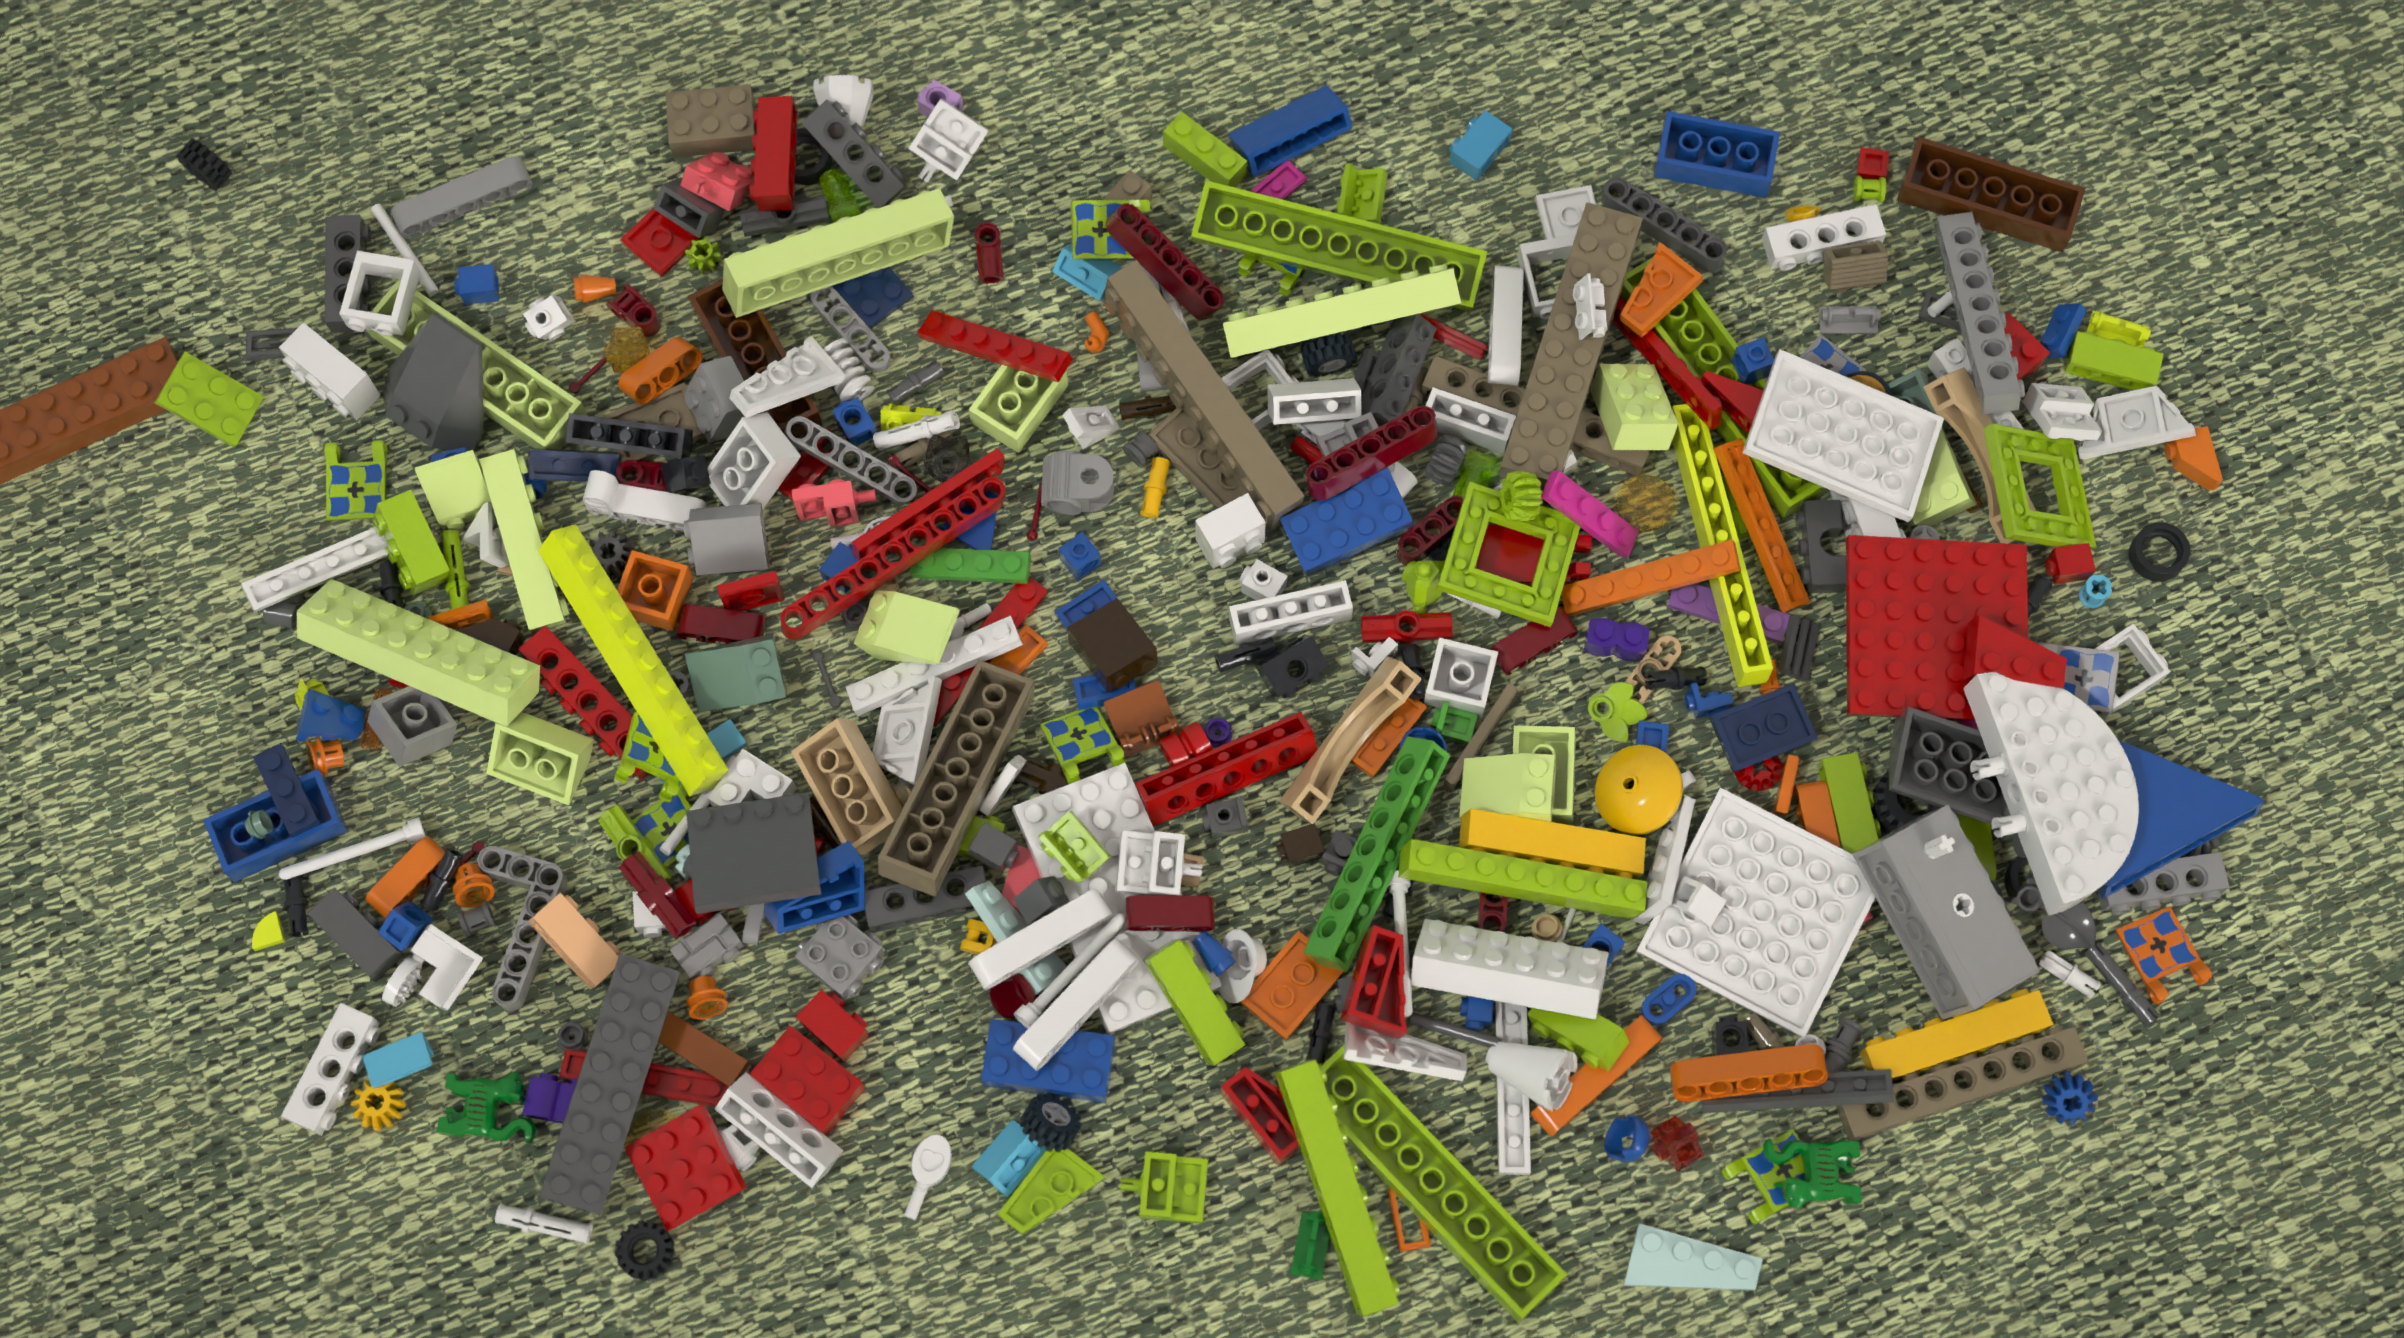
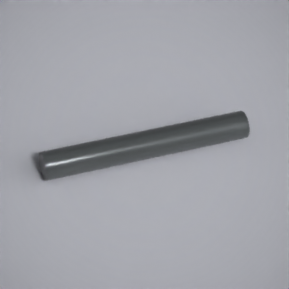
M1413 1013L1410 1019L1411 1025L1488 1048L1495 1046L1498 1042H1502V1038L1421 1014Z

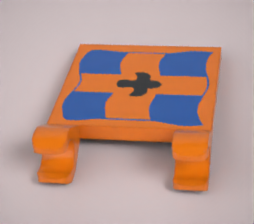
M2171 906L2115 930L2154 1004L2162 1003L2168 996L2166 988L2158 980L2188 966L2198 985L2207 983L2212 977L2210 969L2200 959Z

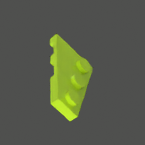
M1053 1148L1051 1152L1045 1151L997 1216L1024 1235L1103 1181L1105 1176L1068 1148L1066 1150L1062 1149L1061 1152H1055Z

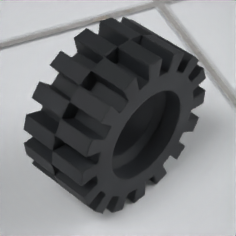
M191 139L176 155L177 160L185 169L189 170L191 175H194L196 179L202 181L206 186L208 185L212 190L217 191L233 174L229 166L223 163L224 161L218 158L216 153L210 151L207 146H203L198 140Z
M637 1221L638 1224L628 1225L629 1229L626 1231L622 1230L619 1234L621 1238L616 1240L615 1243L617 1246L615 1257L618 1259L619 1267L632 1278L640 1279L641 1281H647V1279L654 1280L658 1278V1275L665 1274L668 1266L671 1267L673 1263L672 1257L675 1256L673 1247L675 1244L670 1234L662 1226L652 1221ZM642 1239H651L657 1246L656 1256L647 1263L638 1262L633 1254L635 1245Z

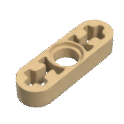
M1669 635L1660 637L1625 682L1633 684L1634 688L1638 682L1643 685L1637 694L1639 698L1637 701L1643 704L1654 691L1646 690L1645 681L1650 680L1642 676L1641 669L1645 666H1652L1657 671L1669 670L1678 660L1681 653V644L1675 637ZM1668 644L1672 645V653L1674 655L1668 653L1661 664L1657 660L1663 650L1661 645L1664 647L1668 646Z

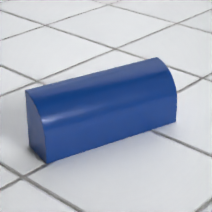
M1325 85L1229 133L1228 137L1234 151L1247 160V171L1253 177H1256L1352 129L1353 126L1347 105Z

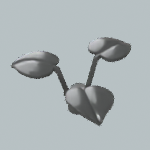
M2014 833L2013 848L2015 853L2019 857L2027 858L2018 833ZM2031 868L2029 883L2019 887L2017 897L2002 898L2004 903L2018 904L2025 911H2035L2038 908L2046 909L2038 886L2035 884ZM1991 882L1997 894L2002 898L2001 888L1994 882ZM2082 901L2063 912L2050 916L2046 914L2042 920L2043 935L2054 946L2072 949L2093 948L2095 945V922L2089 908Z

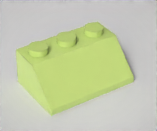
M520 712L507 727L495 723L486 774L569 805L590 762L594 739Z
M1514 726L1513 754L1555 755L1556 775L1552 822L1573 825L1575 727Z

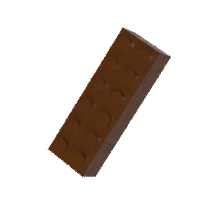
M1918 137L1911 152L1896 201L1943 216L1972 212L1975 223L1979 222L1982 228L2063 252L2071 239L2086 188Z
M723 279L688 295V299L693 312L719 359L731 356L745 381L754 374H761L767 370V366L776 360L778 362L786 357V352L762 309L736 318L722 290ZM810 395L761 412H768L784 435L786 425L794 417L802 416L819 426L823 425L819 411ZM801 424L791 426V433L795 438L807 433L806 428Z

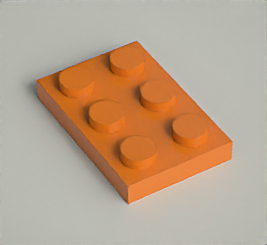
M1299 930L1253 982L1248 996L1239 1002L1285 1041L1289 1039L1316 1005L1336 984L1337 979H1340L1345 973L1344 971L1321 966L1303 953L1309 939Z

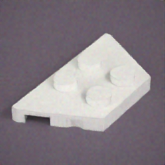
M2152 386L2097 398L2092 418L2102 432L2098 440H2084L2078 452L2080 459H2088L2196 436L2194 426L2183 418L2179 409L2166 399L2165 394L2159 387Z
M936 675L927 678L928 684L916 691L914 688H911L898 699H893L881 707L872 753L882 769L913 785L916 784L927 760L942 680Z

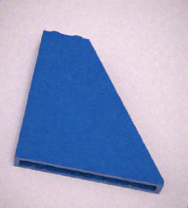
M2118 740L2130 762L2136 781L2139 804L2138 825L2135 839L2125 861L2114 876L2101 886L2097 892L2102 899L2110 896L2258 815L2264 801L2259 796Z

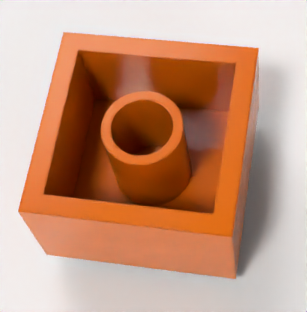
M632 550L617 591L636 621L674 632L680 617L681 608L685 604L694 577L687 565Z

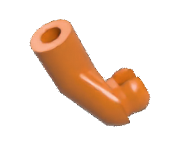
M1093 311L1085 317V321L1091 329V334L1088 340L1085 339L1084 345L1090 352L1098 353L1105 347L1109 331L1098 313Z

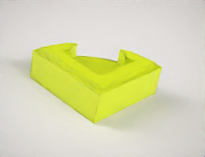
M276 911L265 916L256 926L252 937L253 950L258 951L285 942L279 915Z

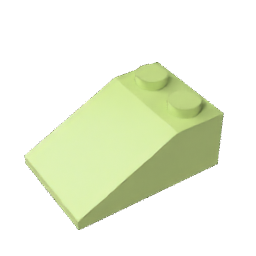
M1942 427L1912 518L1917 526H1933L1977 505Z
M473 450L415 467L417 477L432 511L443 530L462 529L465 523L474 520L484 503H492L480 461Z
M875 590L863 622L859 627L854 644L879 660L939 665L960 610L956 607L896 591Z
M1519 753L1464 758L1459 818L1461 819V816L1472 808L1552 822L1556 775L1555 755Z

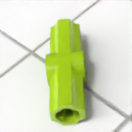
M616 805L605 811L598 822L615 844L618 857L622 861L632 854L633 844L637 842L638 852L640 851L659 876L662 875L666 882L669 883L672 876L654 852L652 841L641 834L622 805Z

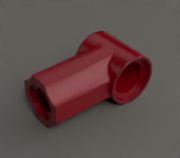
M981 223L977 226L974 235L979 283L992 284L1004 281L1000 230L993 223ZM985 236H991L995 239L991 243L981 241Z

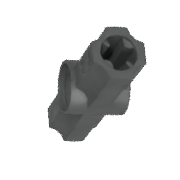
M825 195L794 201V210L759 212L758 208L740 211L745 237L775 231L790 233L797 227L830 221ZM782 214H791L788 218H779Z

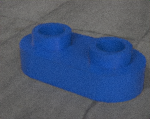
M1685 974L1671 976L1645 998L1641 1005V1015L1653 1026L1665 1024L1693 1000L1696 995L1695 982ZM1676 986L1684 989L1685 994L1683 996H1677L1674 993ZM1654 1005L1659 1006L1662 1014L1658 1016L1652 1014L1651 1007Z

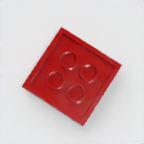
M704 1103L624 1147L667 1232L747 1188Z

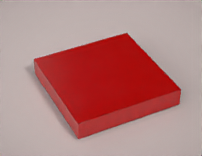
M651 209L620 239L624 246L661 278L686 255L685 250H691L692 240H702V238L696 237L654 209Z
M776 571L717 585L724 608L728 610L746 611L782 602L785 599Z

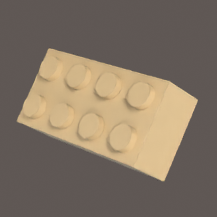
M836 718L792 750L791 753L841 844L850 841L859 855H865L888 839L903 807L855 721Z

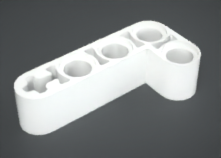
M599 470L590 471L583 496V502L587 510L595 516L605 514L609 515L608 518L622 521L633 519L637 520L639 524L651 526L661 524L666 525L665 528L684 531V521L689 519L690 509L706 508L707 503L699 498L619 484L615 476Z

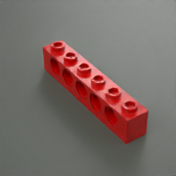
M545 625L518 648L523 659L540 665V676L543 678L540 683L548 693L552 695L556 692L562 698L559 703L571 716L576 713L582 719L579 725L589 736L595 733L602 740L599 746L609 757L615 754L621 760L632 716ZM550 660H558L556 667L545 669L546 664ZM571 680L578 681L575 688L571 690L565 689L567 682ZM589 701H598L597 706L593 710H584L585 705ZM608 722H618L614 730L604 731V726ZM635 767L632 776L635 775L642 781L650 773Z
M1298 712L1135 783V786L1154 827L1311 759L1318 749L1312 728L1302 712Z

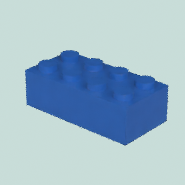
M1667 111L1662 127L1653 177L1766 198L1772 183L1780 132Z
M1388 468L1371 475L1327 500H1317L1280 518L1307 576L1405 532L1414 526V522Z
M319 769L299 778L321 824L294 838L289 835L269 791L203 819L223 872L232 881L237 882L349 832L329 781ZM264 810L270 816L273 823V831L268 833L266 838L258 839L256 836L252 837L247 832L245 820L249 817L248 813L250 811Z
M990 1020L981 1082L984 1087L1035 1094L1042 1093V1095L1051 1093V1096L1058 1095L1064 1098L1101 1103L1107 1102L1115 1049L1114 1035L1077 1030L1041 1069L1036 1071L1013 1050L1016 1042L1028 1029L1019 1022Z

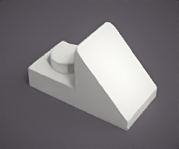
M1107 405L1069 408L1062 415L1068 424L1070 432L1076 437L1083 449L1121 429Z
M486 502L482 505L466 531L463 540L480 547L481 560L503 568L510 565L493 505Z

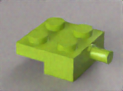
M1145 1151L1144 1170L1140 1179L1121 1177L1120 1191L1139 1192L1141 1199L1139 1215L1142 1219L1203 1224L1208 1159L1180 1157L1177 1154Z

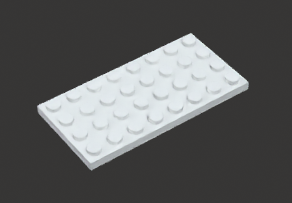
M1126 763L1012 807L1041 878L1055 876L1063 885L1065 894L1070 902L1084 893L1097 888L1113 913V916L1107 921L1069 943L1075 958L1117 914L1121 913L1126 917L1125 898L1134 896L1115 893L1121 831L1151 834L1155 831ZM1070 810L1077 815L1112 856L1089 878L1080 883H1077L1075 880L1073 882L1070 881L1060 869L1063 865L1055 856L1051 858L1044 852L1040 846L1042 841L1038 837ZM1125 923L1081 969L1082 972L1115 938L1140 958L1135 969L1097 1009L1107 1034L1172 1008L1142 959L1173 939H1180L1182 943L1186 941L1195 954L1193 961L1198 969L1203 968L1211 980L1209 987L1212 991L1222 987L1219 978L1213 972L1209 973L1195 945L1192 943L1199 935V932L1126 930Z

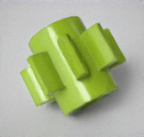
M707 237L699 241L692 240L691 250H685L687 258L690 259L688 261L689 268L692 270L697 267L701 275L710 269L716 272V262L723 261L721 254L717 253L720 250L718 243L715 242L711 245Z

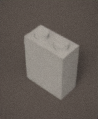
M762 503L690 509L689 519L684 521L685 538H691L692 547L688 548V559L690 565H695L696 576L768 569L769 551Z

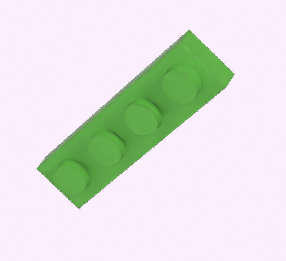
M939 548L913 565L910 575L912 578L1028 584L1031 554L1022 551Z

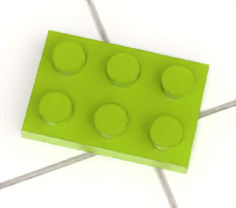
M183 352L154 403L222 442L236 447L264 396L191 354Z

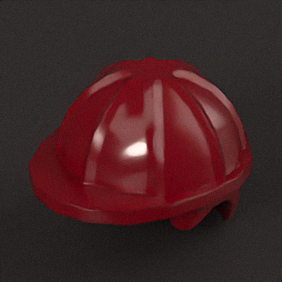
M1019 973L990 988L992 1005L1003 1018H1016L1014 1013L1022 1004L1033 1003L1041 995L1040 993L1035 996L1029 982Z

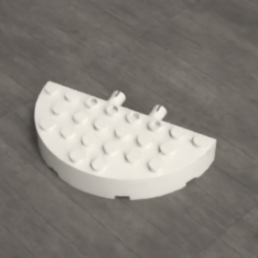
M1996 672L1977 674L1963 689L1989 758L1971 762V772L1978 771V773L1972 776L1975 780L1991 776L1997 777L2011 815L1993 818L1991 823L1992 830L2000 828V830L1994 832V835L2000 838L2005 835L2018 833L2048 916L2063 912L2079 904L2103 886L2118 871L2130 852L2135 839L2139 813L2138 792L2130 762L2118 739L2107 724L2094 710L2070 692L2061 688L2015 681Z

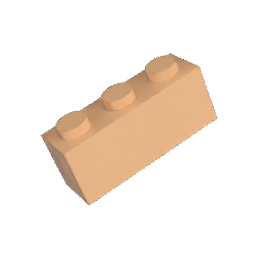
M559 893L533 915L528 922L587 987L592 989L614 970L621 952L611 941L605 942L598 934L600 932L599 927L590 918L584 919L577 911L579 906L570 896L566 895L564 897Z

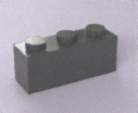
M334 887L307 914L376 982L403 956L397 951V947L378 934L379 931L376 928L380 923L368 911L362 915L356 909L360 903L348 891L342 895Z

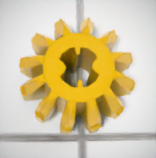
M364 1080L366 1089L364 1091L358 1088L355 1089V1094L360 1098L351 1101V1106L357 1108L353 1113V1117L356 1120L362 1119L361 1126L364 1128L372 1125L375 1131H380L383 1123L388 1128H393V1122L390 1118L394 1116L397 1119H402L403 1115L396 1111V1109L406 1107V1102L400 1100L404 1091L401 1088L395 1089L396 1083L394 1081L374 1089L369 1080ZM380 1098L384 1102H380L382 1107L377 1110L372 1105H376L374 1101Z

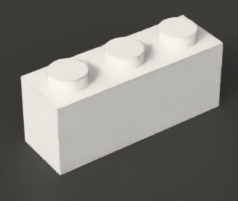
M1355 378L1267 385L1268 414L1274 425L1353 419L1361 416V389Z
M1434 387L1432 388L1426 406L1431 407L1436 414L1439 433L1448 434L1452 437L1455 436L1465 442L1504 455L1516 415Z

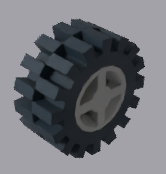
M1336 333L1334 336L1329 334L1325 338L1322 336L1318 337L1317 341L1311 340L1309 344H1305L1303 349H1301L1307 374L1316 378L1320 375L1324 377L1328 374H1336L1335 372L1338 371L1344 372L1345 368H1351L1352 364H1356L1358 360L1352 338L1346 333L1343 335Z
M1040 1093L1032 1098L1022 1114L1020 1127H1024L1022 1130L1024 1135H1030L1028 1140L1031 1143L1034 1140L1038 1142L1037 1147L1042 1148L1044 1145L1046 1146V1151L1051 1152L1054 1148L1055 1152H1061L1062 1149L1066 1150L1079 1132L1082 1126V1122H1079L1081 1117L1080 1114H1075L1077 1110L1074 1106L1068 1107L1070 1102L1066 1099L1064 1102H1061L1058 1095L1052 1098L1051 1093H1045L1044 1096Z

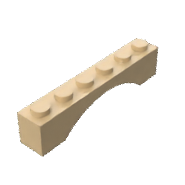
M1965 367L1936 379L1923 386L1935 412L1943 417L1960 435L1975 458L1987 491L1989 521L2000 543L2008 544L2014 540L2006 539L2003 530V522L1983 429L1992 424V421L1988 414L1983 415L1977 391ZM2026 491L2030 510L2036 511Z
M1386 657L1279 802L1301 820L1314 824L1332 800L1342 774L1358 749L1381 722L1407 700L1422 678L1400 660Z

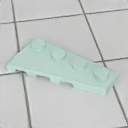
M990 881L974 886L965 893L998 943L1029 926L1025 919ZM1053 952L1018 973L1022 974L1029 982L1036 996L1042 993L1067 966Z
M1639 1223L1623 1286L1754 1291L1763 1259Z

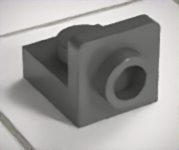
M1335 830L1326 852L1321 857V864L1325 866L1324 870L1331 875L1340 877L1357 839Z

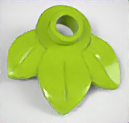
M1627 682L1612 684L1606 692L1595 694L1588 703L1589 715L1595 721L1600 722L1602 731L1607 737L1618 742L1628 741V725L1636 724L1648 716V712L1643 704L1631 698L1634 685ZM1600 702H1605L1608 705L1606 713L1599 710Z

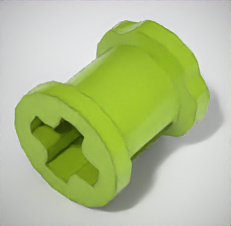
M1855 176L1853 201L1858 202L1860 199L1877 200L1878 203L1884 202L1886 194L1885 177L1874 180Z

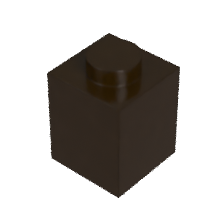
M1315 823L1281 833L1279 838L1280 844L1276 845L1280 861H1286L1289 869L1319 860L1325 852Z

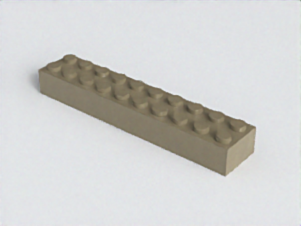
M1586 202L1500 466L1499 478H1506L1508 473L1514 471L1535 473L1537 479L1541 481L1540 489L1544 490L1551 471L1564 472L1641 232L1642 217ZM1589 273L1591 279L1599 278L1600 283L1604 285L1605 305L1603 307L1595 306V309L1606 310L1607 331L1605 336L1601 338H1595L1593 333H1590L1584 339L1579 340L1578 329L1575 325L1577 310L1576 301L1573 299L1574 285Z
M1135 260L1107 278L1104 305L1112 316L1116 314L1121 321L1120 327L1128 339L1133 338L1138 345L1136 349L1144 362L1149 361L1155 369L1153 374L1156 380L1161 385L1165 384L1171 392L1170 398L1173 404L1178 409L1184 408V412L1188 416L1186 420L1190 428L1194 432H1200L1204 438L1203 445L1211 456L1215 454L1220 460L1221 464L1219 466L1222 473L1227 479L1232 478L1238 486L1236 491L1239 497L1247 493L1249 494L1264 519L1265 526L1269 532L1282 525L1280 518L1300 509L1305 495L1138 261Z

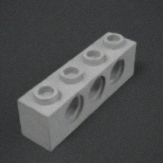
M2221 852L2177 858L2133 882L2132 885L2136 887L2138 892L2137 896L2131 895L2126 890V887L2104 899H2102L2099 893L2098 897L2102 912L2111 910L2112 915H2121L2130 912L2131 907L2142 906L2143 911L2160 908V903L2172 902V906H2181L2190 903L2191 898L2201 897L2203 902L2220 899V894L2225 892L2230 886ZM2186 875H2191L2196 879L2197 887L2191 886L2187 882ZM2156 879L2164 881L2168 890H2160L2156 885Z

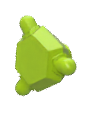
M1411 561L1405 567L1402 581L1407 583L1406 590L1413 604L1412 611L1416 614L1425 613L1426 606L1430 603H1436L1443 592L1436 590L1444 561Z

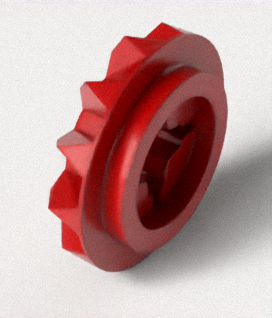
M1779 756L1763 761V767L1766 768V771L1761 770L1755 777L1753 776L1754 766L1734 774L1744 787L1753 791H1764L1772 788L1779 781L1783 764H1781Z

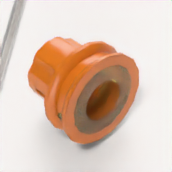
M316 738L315 742L306 740V752L311 772L319 769L323 775L327 776L328 769L344 766V755L339 740L324 743L321 742L320 738Z
M467 863L457 868L454 874L456 883L452 890L456 903L459 906L465 908L481 906V902H488L494 896L495 891L492 886V880L488 875L483 874L478 864Z
M700 976L688 984L691 996L687 999L686 1005L689 1008V1016L691 1018L706 1020L722 1014L728 1008V1001L725 1000L726 993L722 989L717 988L716 980L713 976Z

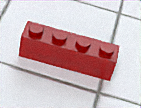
M792 96L758 98V109L753 111L754 125L757 127V133L752 135V146L756 153L755 158L751 159V172L754 176V183H750V198L756 202L759 212L794 210L798 110Z

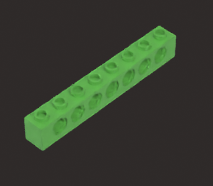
M1407 736L1303 951V953L1321 966L1348 972L1400 863L1401 847L1410 841L1451 756L1433 740Z

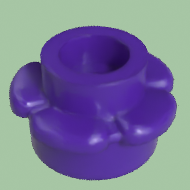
M1221 718L1209 720L1207 726L1203 729L1213 747L1229 743L1233 736L1230 723ZM1219 730L1221 734L1216 735L1215 732Z

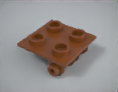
M1159 679L1103 702L1125 758L1158 745L1160 739L1172 733L1180 735L1178 721L1175 716L1173 717Z

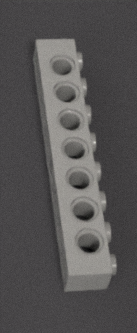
M1972 212L1937 217L1936 228L1937 241L1982 413L1987 415L2019 410L2020 398L2025 396L2024 383L2022 379H2017L2018 361L2016 356L2011 357L2012 340L2010 333L2005 334L2004 328H2006L2005 313L1998 309L2000 305L1999 291L1997 288L1993 289L1992 287L1994 283L1993 269L1991 266L1987 267L1986 265L1988 253L1986 245H1981L1980 243L1982 239L1980 223H1975Z

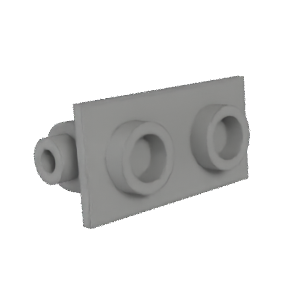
M1877 306L1818 307L1820 334H1878V321L1881 319V310L1877 309Z

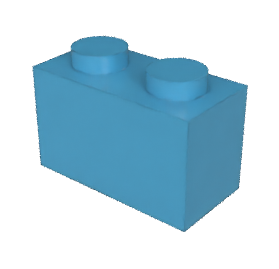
M1484 110L1479 118L1475 116L1469 122L1465 135L1462 138L1457 137L1449 148L1451 152L1449 163L1478 181L1510 142L1513 128Z

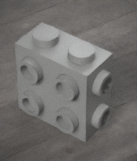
M850 914L818 923L816 933L810 939L807 937L799 944L796 949L797 955L795 956L798 964L844 1001L848 996L855 997L864 985L862 980L869 972L871 974L877 972L884 962L882 958L884 951L880 947L883 942L872 932L869 931L867 934H864L857 928L859 926L858 921Z

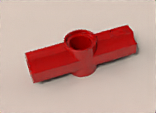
M1405 610L1396 615L1361 616L1362 643H1378L1379 641L1382 643L1388 637L1402 644H1410L1414 641L1439 640V638L1449 640L1453 637L1451 612L1416 614L1413 611ZM1408 623L1414 627V630L1404 632L1399 626Z

